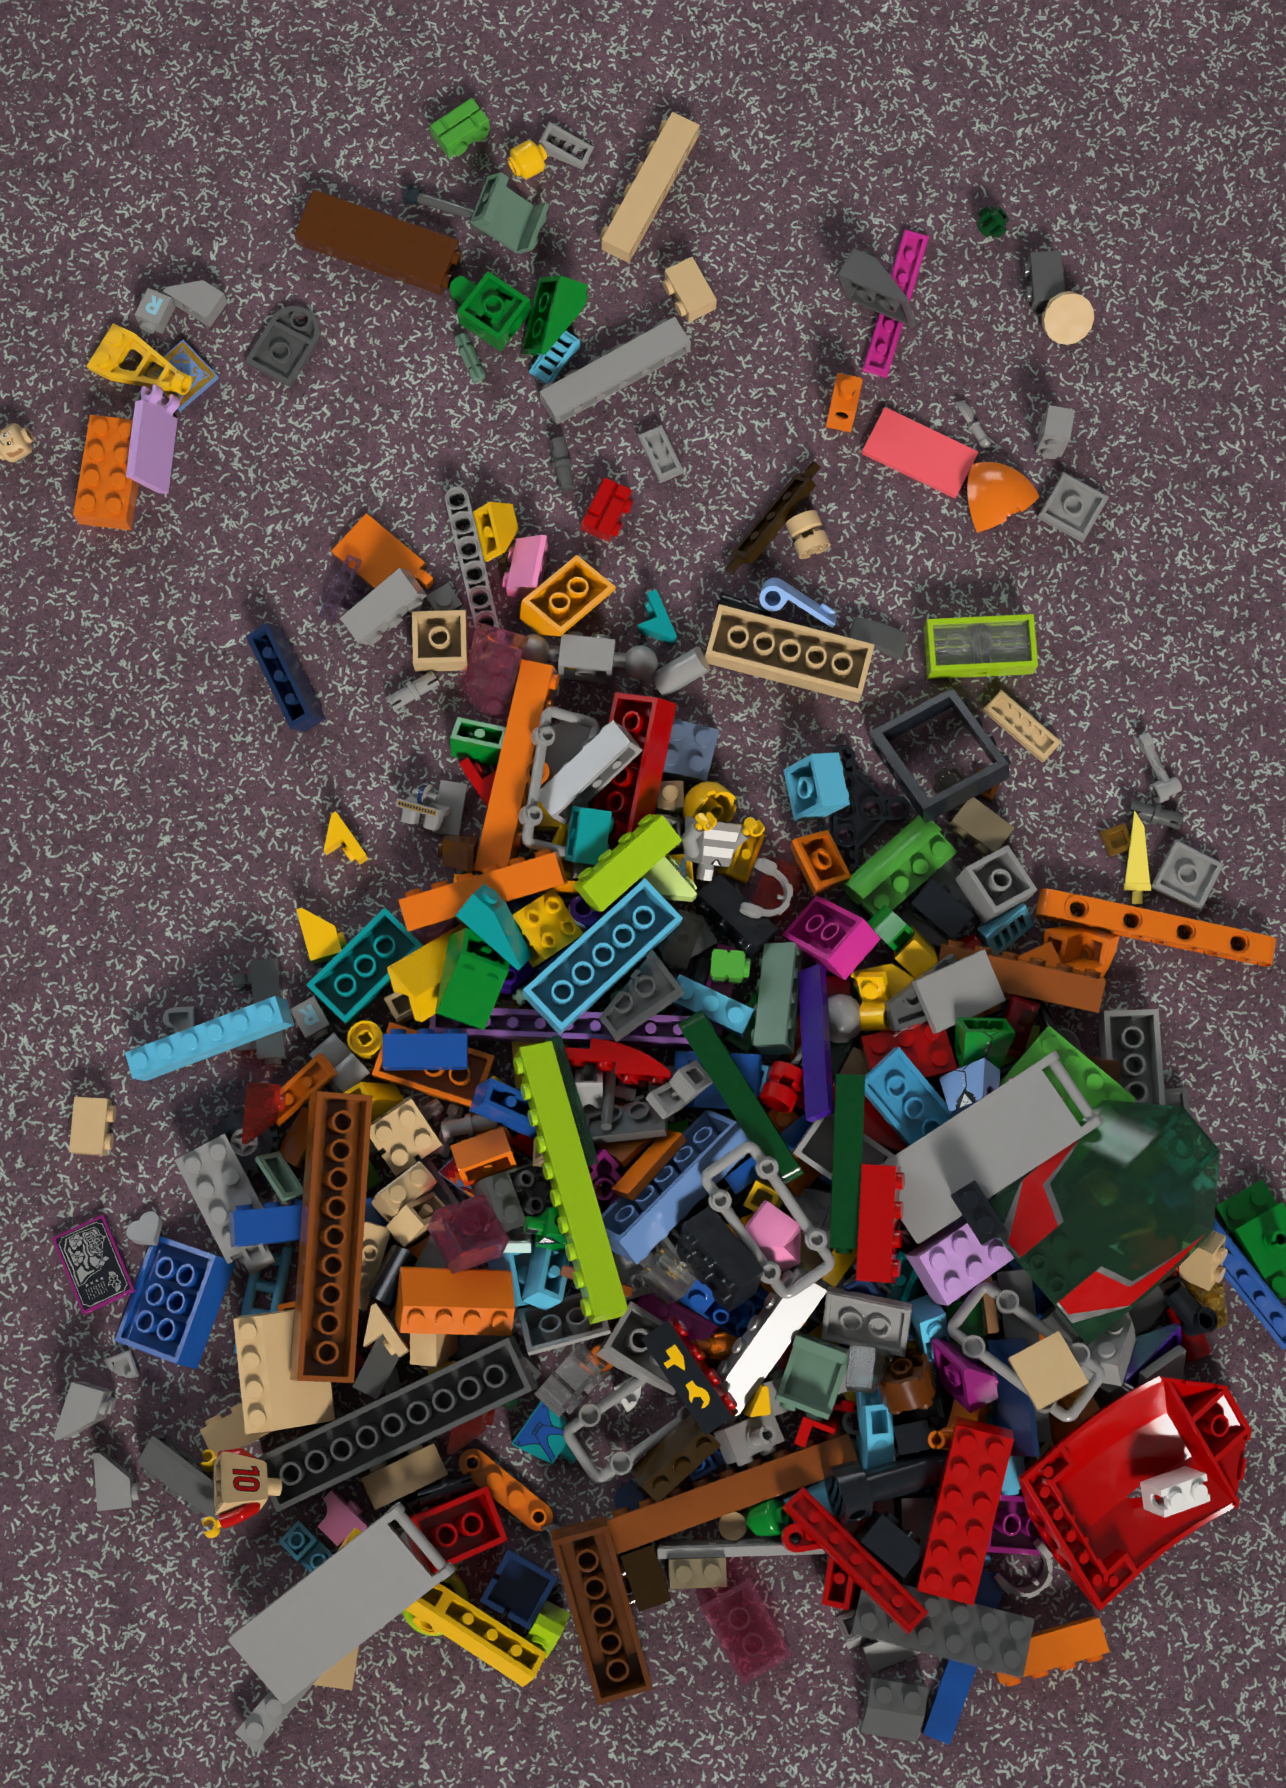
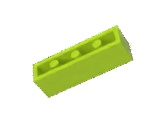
M646 815L638 822L639 827L634 832L624 834L618 840L619 845L613 850L605 851L599 856V862L593 868L589 867L578 875L579 880L573 886L593 911L603 912L682 841L663 815Z

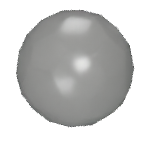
M832 994L827 997L830 1041L835 1043L848 1042L854 1039L861 1031L860 1004L851 996Z

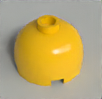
M705 781L691 788L686 794L682 814L684 819H686V816L695 817L698 813L706 815L707 812H711L717 820L730 822L736 812L737 806L734 804V799L736 800V798L721 784Z

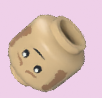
M12 423L0 430L1 460L14 463L32 452L31 442L34 441V437L27 427L22 428L19 424Z

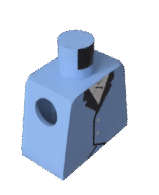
M982 1058L940 1076L941 1086L950 1113L956 1116L999 1088L1000 1069L985 1058Z

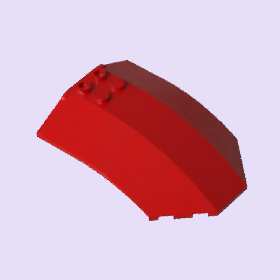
M1158 1376L1125 1393L1092 1414L1065 1435L1018 1478L1027 1513L1058 1564L1066 1571L1095 1608L1101 1611L1145 1568L1173 1545L1218 1516L1233 1508H1239L1240 1499L1237 1497L1239 1480L1244 1478L1247 1458L1243 1456L1246 1440L1250 1441L1252 1429L1226 1385ZM1187 1466L1207 1474L1208 1481L1203 1482V1485L1207 1487L1211 1501L1164 1518L1145 1510L1142 1497L1128 1498L1127 1496L1140 1486L1141 1481Z

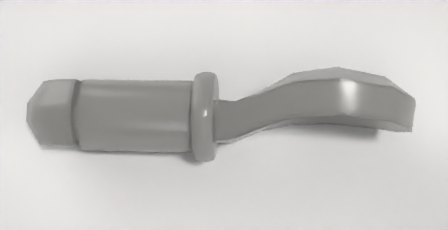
M959 401L957 407L966 419L969 431H972L982 448H989L991 439L988 438L980 426V422H975L972 408L966 402Z

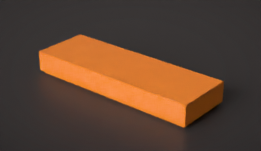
M319 1053L268 1099L262 1107L275 1124L280 1127L292 1118L302 1106L304 1107L309 1102L311 1093L321 1091L339 1073L325 1055Z
M667 1129V1136L658 1137L613 1186L612 1190L617 1196L633 1201L686 1143L687 1140L683 1134Z

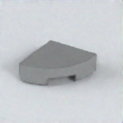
M131 1349L104 1359L109 1370L121 1377L135 1378L140 1376Z

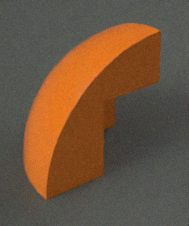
M979 462L973 464L970 469L967 495L970 514L977 533L1006 522V517L1019 511L1023 512L1040 497L1033 484L1023 474L1007 465L995 462Z
M1053 927L1045 929L1044 944L1051 941L1061 963L1074 966L1073 971L1084 973V969H1091L1101 972L1100 977H1104L1115 955L1120 936L1091 928Z

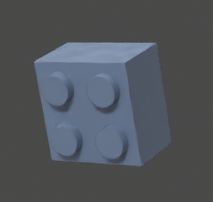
M674 719L662 777L694 785L707 781L719 730Z

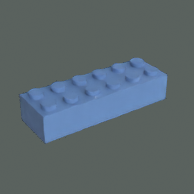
M706 1109L682 1133L687 1140L686 1143L633 1201L619 1197L602 1214L613 1252L638 1264L649 1255V1252L661 1240L667 1237L669 1231L680 1220L684 1219L700 1200L707 1196L708 1193L701 1183L702 1172L740 1144L750 1142L736 1121ZM746 1155L712 1178L714 1183L716 1184L727 1175V1172Z

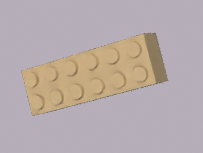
M719 604L705 659L708 664L859 703L875 644Z

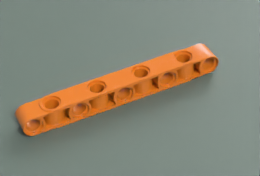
M1046 888L1039 891L1035 917L1040 919L1046 917V920L1096 930L1099 928L1101 931L1147 942L1152 940V943L1198 953H1204L1205 951L1207 955L1254 965L1258 963L1259 966L1264 967L1272 966L1277 941L1276 938L1268 935ZM1070 905H1078L1082 910V915L1080 917L1074 916L1070 911ZM1124 916H1130L1134 919V928H1129L1124 924ZM1178 927H1182L1187 931V939H1181L1177 935ZM1231 939H1236L1240 942V951H1236L1231 947Z

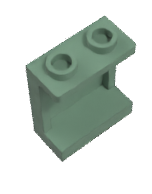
M799 1331L795 1336L793 1348L774 1400L779 1401V1405L787 1410L795 1411L797 1408L807 1412L806 1416L811 1419L822 1421L824 1418L828 1420L840 1390L852 1350Z

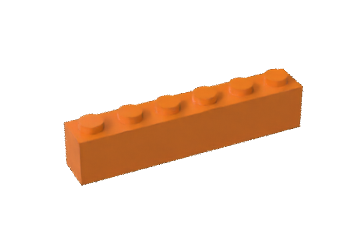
M550 848L534 853L536 858L525 861L524 856L508 861L509 866L499 869L497 864L483 868V874L473 877L472 872L457 876L458 882L447 885V881L444 880L431 884L432 890L421 892V889L418 888L405 892L406 898L399 899L398 901L407 931H415L457 918L456 914L484 883L489 888L494 889L506 903L568 884L559 852L551 853Z

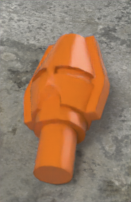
M726 1332L713 1333V1336L706 1338V1340L695 1339L693 1344H698L702 1351L709 1354L710 1358L725 1360L731 1354L732 1346L738 1337Z

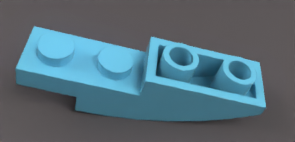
M874 1375L854 1377L860 1434L856 1435L859 1464L864 1470L894 1461L893 1415L883 1405Z

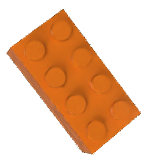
M90 415L73 512L75 519L81 525L132 530L139 483L126 477L132 419Z
M391 1022L386 1031V1034H390L391 1029H405L407 1034H418L416 1030ZM382 1043L372 1075L374 1078L470 1109L477 1085L490 1079L496 1058L494 1055L468 1047V1070H384Z

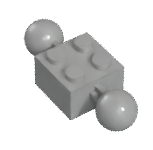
M571 631L568 634L561 635L560 646L550 645L544 637L531 634L525 636L517 647V656L520 662L522 659L546 664L548 661L558 662L559 679L612 684L613 669L620 668L625 669L630 677L644 680L654 674L658 664L656 654L649 647L639 645L632 647L627 653L615 652V639H610V636L603 634L587 637L583 633ZM565 667L575 668V671H574V670H570V669H566Z

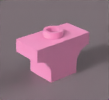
M334 1489L324 1497L323 1500L327 1505V1514L317 1527L337 1546L345 1540L354 1528L362 1532L370 1526L360 1516L363 1511L354 1501L350 1500L347 1503Z

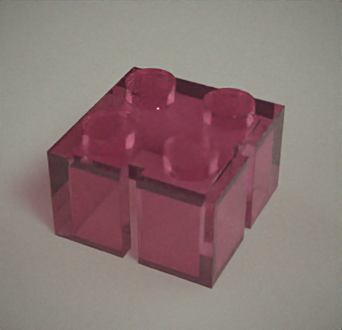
M484 1194L463 1200L460 1206L454 1203L436 1209L427 1226L452 1274L500 1258L510 1240L498 1219L493 1220L495 1213Z

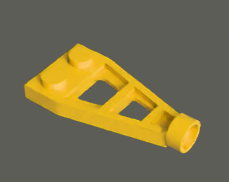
M114 323L86 366L90 371L110 381L146 386L148 388H152L156 384L164 391L176 392L181 395H185L192 385V377L176 369L135 333ZM131 349L136 350L143 357L135 371L120 368ZM152 362L164 368L158 379L144 376Z

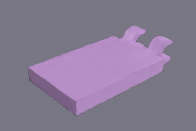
M156 384L153 385L152 390L142 386L140 391L141 400L135 401L126 477L157 493L167 494L169 493L178 420L173 416V413L178 409L180 399L173 394H170L169 399L163 397V389Z

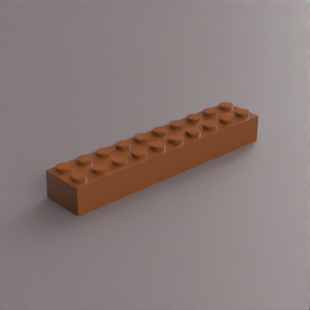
M321 1091L310 1094L290 1380L354 1383L373 1095Z

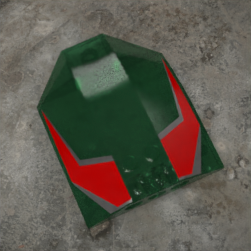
M1102 1099L1093 1110L1097 1116L1101 1115L1105 1121L1103 1124L1035 1167L989 1200L1008 1230L1007 1233L998 1238L999 1241L1087 1345L1150 1294L1213 1232L1220 1150L1183 1106ZM1083 1118L1079 1122V1125L1082 1127L1088 1122L1085 1118Z

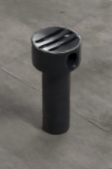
M937 1449L864 1470L855 1460L827 1467L824 1475L825 1488L836 1519L840 1524L865 1519L872 1515L874 1503L939 1486L948 1450Z

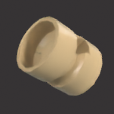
M816 510L800 513L789 519L785 524L790 537L796 539L794 547L800 559L809 558L811 554L822 553L831 545L826 532L820 530L822 522Z

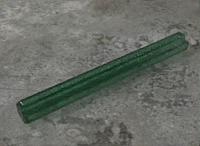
M551 1036L546 1042L552 1041L588 1167H591L598 1163V1157L561 1036Z

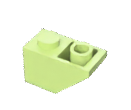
M664 856L638 879L640 883L645 878L665 900L692 902L697 897L695 892L697 889L696 885L688 876L682 877L677 871L679 869L678 864L671 856Z

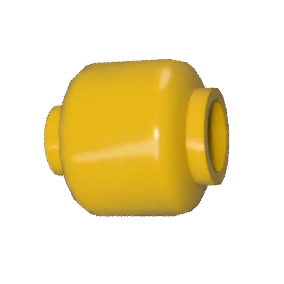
M527 140L510 150V157L507 160L516 177L520 176L522 179H529L545 169L544 160L547 159V154L541 144L536 145L532 140Z

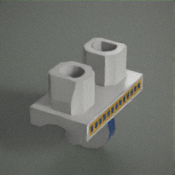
M424 783L420 789L414 788L412 795L417 798L408 796L406 800L397 798L396 807L402 808L401 822L418 824L421 813L425 814L424 828L440 830L443 818L451 815L452 807L434 803L438 802L439 795L434 793V787L431 784Z

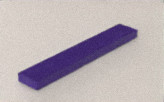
M821 963L798 972L805 1119L811 1123L834 1114L826 966Z

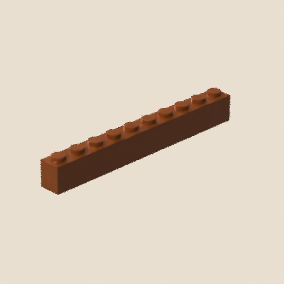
M837 1429L834 1434H824L825 1440L815 1443L814 1439L807 1440L805 1448L798 1445L799 1449L788 1452L787 1448L771 1454L773 1459L762 1462L761 1458H757L745 1464L746 1468L735 1472L733 1467L718 1473L719 1478L710 1482L707 1477L692 1482L693 1488L682 1491L681 1487L674 1488L666 1495V1498H663L658 1503L650 1497L639 1501L640 1507L629 1511L628 1507L625 1506L612 1511L613 1517L608 1518L617 1554L823 1480L827 1467L852 1460L858 1462L849 1434L847 1432L841 1433V1430Z

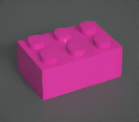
M818 895L782 934L787 942H796L803 952L804 958L815 964L821 963L826 966V970L844 980L854 972L860 962L880 940V937L863 918Z

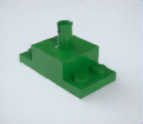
M1263 1179L1214 1206L1236 1245L1281 1300L1286 1297V1207L1283 1202L1276 1203Z

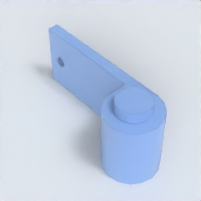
M779 578L768 579L763 584L760 593V603L766 610H780L790 600L831 628L836 625V611L826 604H818Z

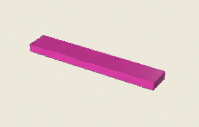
M905 229L891 277L910 303L929 236ZM879 313L862 371L887 378L903 323Z

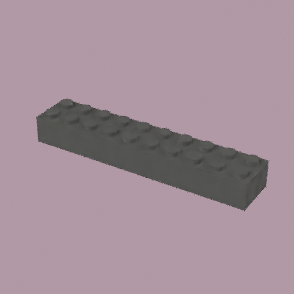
M513 1335L258 1457L257 1459L263 1460L267 1464V1478L282 1480L280 1496H270L276 1512L538 1388L515 1336Z

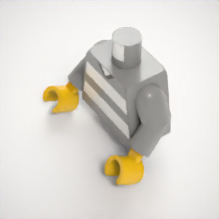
M707 812L706 815L698 813L695 817L686 816L685 833L681 837L684 859L698 863L696 879L712 881L714 866L728 867L734 853L750 837L749 834L756 837L764 832L765 827L762 822L748 817L744 821L745 827L743 828L739 824L717 820L711 812Z

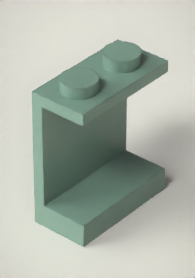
M502 172L488 176L470 223L516 253L521 254L532 251L537 245V236L540 228L547 219L546 212L549 204L544 202L534 206L507 188L506 185L509 177Z

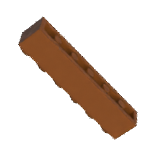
M949 939L948 943L942 942L938 962L948 954H955L956 961L985 949L1002 992L1099 1013L1106 984L1105 978L1100 977L1101 972L1084 969V973L1073 971L1074 966L1057 963V966L1053 967L1045 965L1046 960L1030 957L1029 961L1018 959L1019 954L1003 951L1002 955L991 953L992 949L989 947L976 945L975 949L964 947V942Z

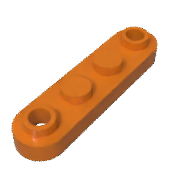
M470 1448L461 1454L459 1458L461 1472L463 1474L471 1472L472 1480L479 1487L488 1486L492 1498L534 1531H543L541 1527L552 1523L553 1512L551 1508L484 1452L476 1448ZM474 1457L477 1459L478 1466L476 1468L468 1466L469 1458ZM540 1511L544 1514L542 1522L534 1520L533 1515L535 1512Z

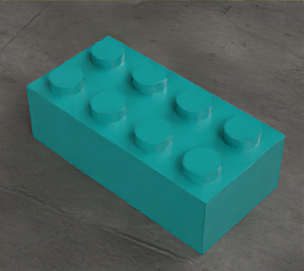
M384 907L306 985L349 1027L392 984L387 967L421 948L423 944L407 931Z

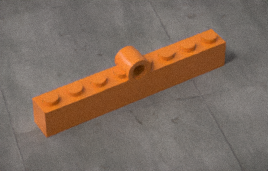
M521 660L474 866V871L479 874H483L482 869L498 864L499 869L509 866L508 861L515 859L517 847L520 848L522 846V825L519 821L518 813L523 806H526L536 750V746L531 740V733L533 729L539 727L542 712L547 707H553L554 704L553 700H551L552 691L558 688L559 674H556L557 670L553 665ZM546 762L544 763L541 788L544 783L553 778L552 769Z

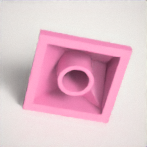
M764 1200L747 1222L745 1228L766 1259L778 1264L781 1272L800 1264L801 1228L795 1220L770 1202Z

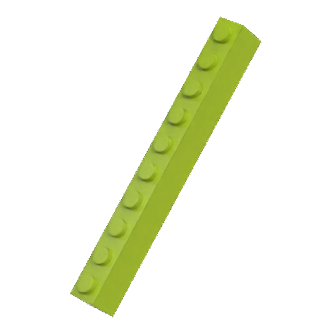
M552 1041L519 1047L516 1057L513 1059L514 1070L517 1075L520 1074L523 1084L520 1085L523 1100H527L529 1104L528 1120L530 1126H535L536 1129L535 1145L538 1153L543 1155L545 1162L542 1165L543 1174L546 1180H550L552 1187L550 1199L553 1207L558 1208L560 1215L557 1218L560 1233L565 1234L566 1237L565 1252L568 1261L573 1262L575 1272H573L574 1285L576 1289L580 1288L583 1299L580 1300L584 1317L588 1316L590 1324L623 1317L628 1310V1306Z

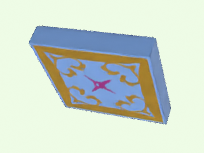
M184 340L163 356L176 369L192 377L191 388L185 395L163 390V395L167 399H169L170 394L180 399V405L177 409L179 412L219 379L218 375ZM155 363L147 370L145 376L158 379L164 368Z

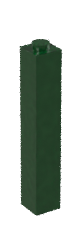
M835 1074L829 1247L835 1248V1253L852 1254V1249H858L865 1075Z

